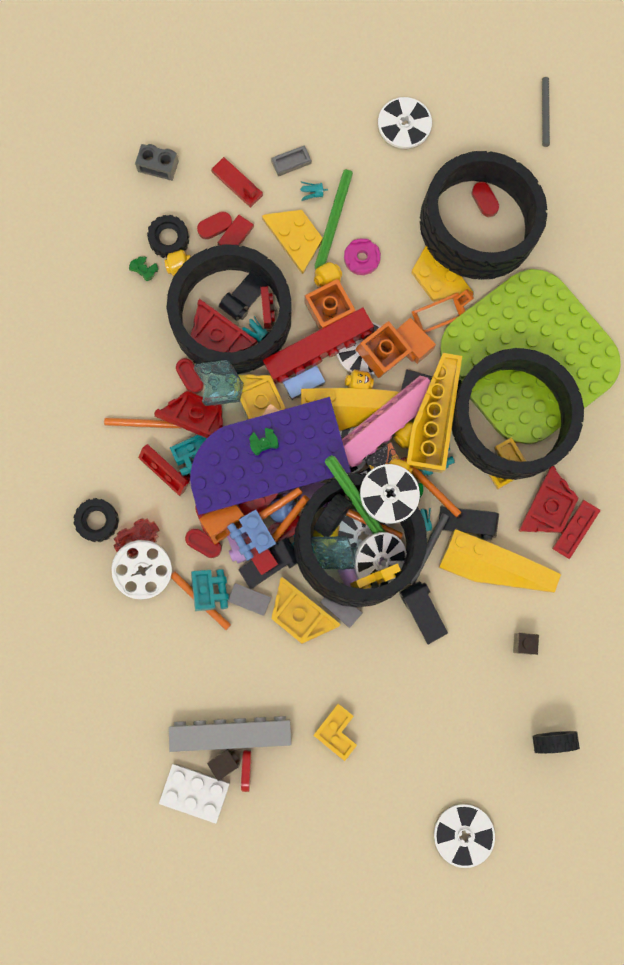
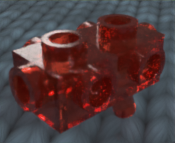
M142 518L137 520L132 528L128 530L125 528L119 531L117 536L113 538L116 542L113 545L115 550L118 552L126 545L128 540H148L156 543V538L159 537L157 532L160 530L155 521L150 522L148 518L145 520ZM130 548L127 551V556L129 555V557L138 554V550L135 548Z

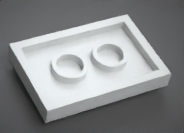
M173 763L159 804L216 824L230 783L223 780L217 781L214 777Z

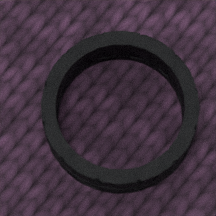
M472 151L449 160L435 174L421 207L420 231L431 255L449 271L462 277L478 280L495 279L505 276L519 268L538 243L546 227L548 215L546 212L548 210L546 196L533 173L520 162H516L517 160L505 154L492 151ZM468 181L486 182L501 188L515 200L521 209L525 222L524 240L517 246L500 252H482L467 247L455 239L443 224L439 214V196L451 186Z
M228 244L210 247L189 258L172 279L167 294L166 306L171 329L181 350L190 360L206 370L235 375L254 371L264 366V359L279 352L287 340L291 328L292 314L289 286L277 265L255 249ZM237 270L252 273L264 280L275 294L280 307L278 318L270 333L257 345L243 351L219 352L197 343L184 328L182 314L189 293L197 283L216 272Z
M524 348L497 351L478 362L457 388L452 434L455 437L454 440L460 452L472 465L482 472L497 478L512 480L533 477L556 465L569 454V451L572 450L578 441L583 427L581 422L584 421L582 396L573 376L564 366L560 365L558 361L549 355ZM500 370H517L533 375L546 384L558 402L561 414V428L555 445L545 457L524 462L507 460L494 454L482 444L472 428L469 417V400L472 389L478 380Z
M348 474L360 493L362 481L367 474ZM335 478L324 484L313 494L300 515L294 535L296 562L305 580L324 598L326 597L328 600L342 606L366 607L379 604L390 599L408 585L421 568L427 547V532L424 518L417 506L410 517L400 522L406 538L407 554L401 571L393 581L386 585L369 589L344 585L328 575L320 566L313 553L310 540L311 524L315 513L323 505L330 502L338 493L342 496H347ZM385 490V492H387V498H390L391 496L395 497L393 496V490Z

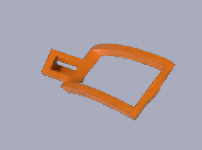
M466 289L460 295L455 293L412 311L414 321L423 330L417 312L453 298L458 316L423 331L426 333L451 323L465 312L464 306L474 299V294Z

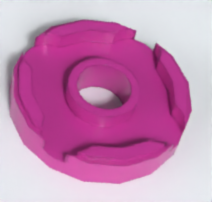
M359 238L353 240L346 247L344 262L352 273L367 275L377 269L381 253L379 247L372 243L371 240ZM364 253L367 255V259L359 260L357 255Z

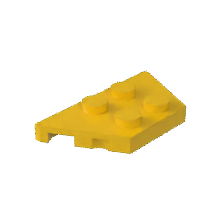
M302 210L264 214L262 216L263 221L303 274L310 260L313 259L316 250L321 245L323 238Z
M425 246L411 273L433 302L455 293L460 295L466 289L472 291L462 276L442 266L427 249L428 247Z
M229 375L248 419L262 416L270 404L278 410L286 409L271 375Z
M281 577L271 619L301 644L341 625L296 587Z

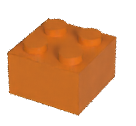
M338 279L304 295L305 305L319 330L356 311Z
M389 321L363 340L355 349L378 378L387 373L413 351Z

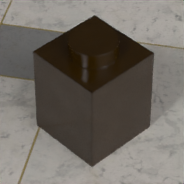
M514 633L513 653L538 655V634Z
M227 749L207 764L217 781H219L240 766L238 763L240 758L234 750L231 752L230 749Z

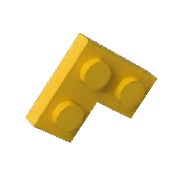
M512 437L494 447L497 454L502 458L518 462L526 461ZM489 475L497 490L514 481Z
M397 563L351 582L350 585L354 588L369 589L371 588L370 583L376 581L377 584L391 580L396 577L395 573L401 570Z
M337 704L313 736L345 761L357 746L356 743L342 733L354 716L340 704Z

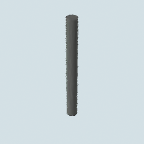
M544 77L542 78V146L548 147L550 145L549 78Z
M442 513L427 542L422 566L410 584H415L449 518L448 515Z

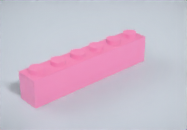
M417 377L342 439L349 467L353 468L360 465L367 455L376 452L379 445L389 441L396 431L403 428L411 419L416 418L430 384L428 377Z

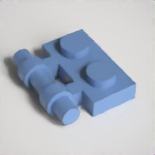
M256 510L239 519L243 527L237 529L234 523L227 526L231 533L229 534L231 539L236 541L240 548V554L244 555L247 561L254 557L250 551L253 548H256L260 554L276 544ZM247 533L252 542L246 544L241 535Z

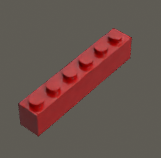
M364 307L267 357L263 360L264 365L271 375L274 384L278 382L281 384L288 380L289 376L303 373L308 366L320 364L325 357L337 355L340 349L344 347L346 349L350 348L360 339L365 340L374 332V325Z

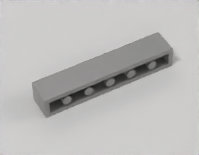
M275 716L274 720L266 721V717H256L251 722H246V718L234 719L233 723H226V719L214 720V724H206V720L194 721V725H186V721L174 722V726L169 727V752L291 745L290 719L286 720V716Z

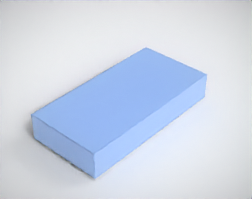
M317 366L283 382L291 400L301 396V389L317 388L325 384V380Z

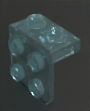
M221 360L194 365L195 372L205 385L202 399L205 406L240 402L244 383L229 361Z
M311 537L313 553L323 569H355V554L358 547H351L348 537Z

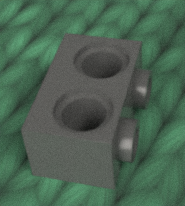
M141 144L135 165L140 173L173 181L179 160L177 153L171 149L164 150L152 144Z

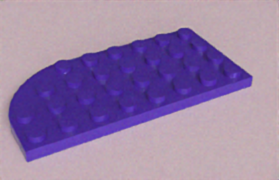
M330 397L230 424L212 433L198 449L191 468L190 484L198 515L335 478L325 463V459L330 455L337 458L347 474L351 473ZM265 428L272 429L277 436L279 447L264 450L256 456L250 447V436L254 432L260 440L261 438H266Z

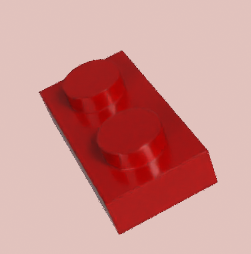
M260 287L264 329H271V322H275L274 311H270V304H273V295L268 292V287Z

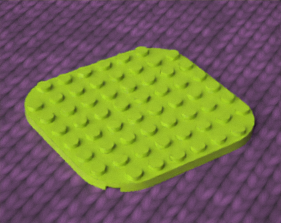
M529 269L516 273L457 317L446 328L440 344V356L443 353L462 356L459 380L461 381L464 380L478 362L497 351L524 348L547 354L564 366L573 376L581 393L584 408L612 387L618 378L621 367L618 348L609 335L557 276L538 269ZM500 370L478 380L472 389L470 400L494 429L507 440L512 437L515 443L534 444L546 439L561 427L560 409L552 391L541 380L526 372Z

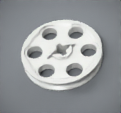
M136 540L124 545L116 553L112 562L113 581L119 591L130 598L148 599L154 597L165 589L171 578L172 567L168 554L161 546L152 541ZM130 548H135L138 550V555L130 558L127 556V551ZM149 549H156L158 555L155 558H149L147 556ZM123 564L127 566V572L124 574L117 573L116 568L118 565ZM160 565H164L167 568V572L163 575L156 573V568ZM138 566L147 567L144 574L141 572L137 573ZM127 582H135L136 588L133 591L127 590L125 588ZM154 582L156 588L153 591H148L145 589L146 583Z

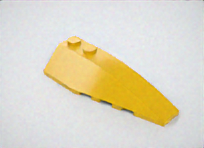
M443 353L412 425L407 463L412 467L442 473L446 469L462 356Z
M359 388L301 389V405L330 397L339 431H343L348 428L358 427L399 392Z
M456 529L451 533L439 568L474 582L553 593L561 574L532 560Z

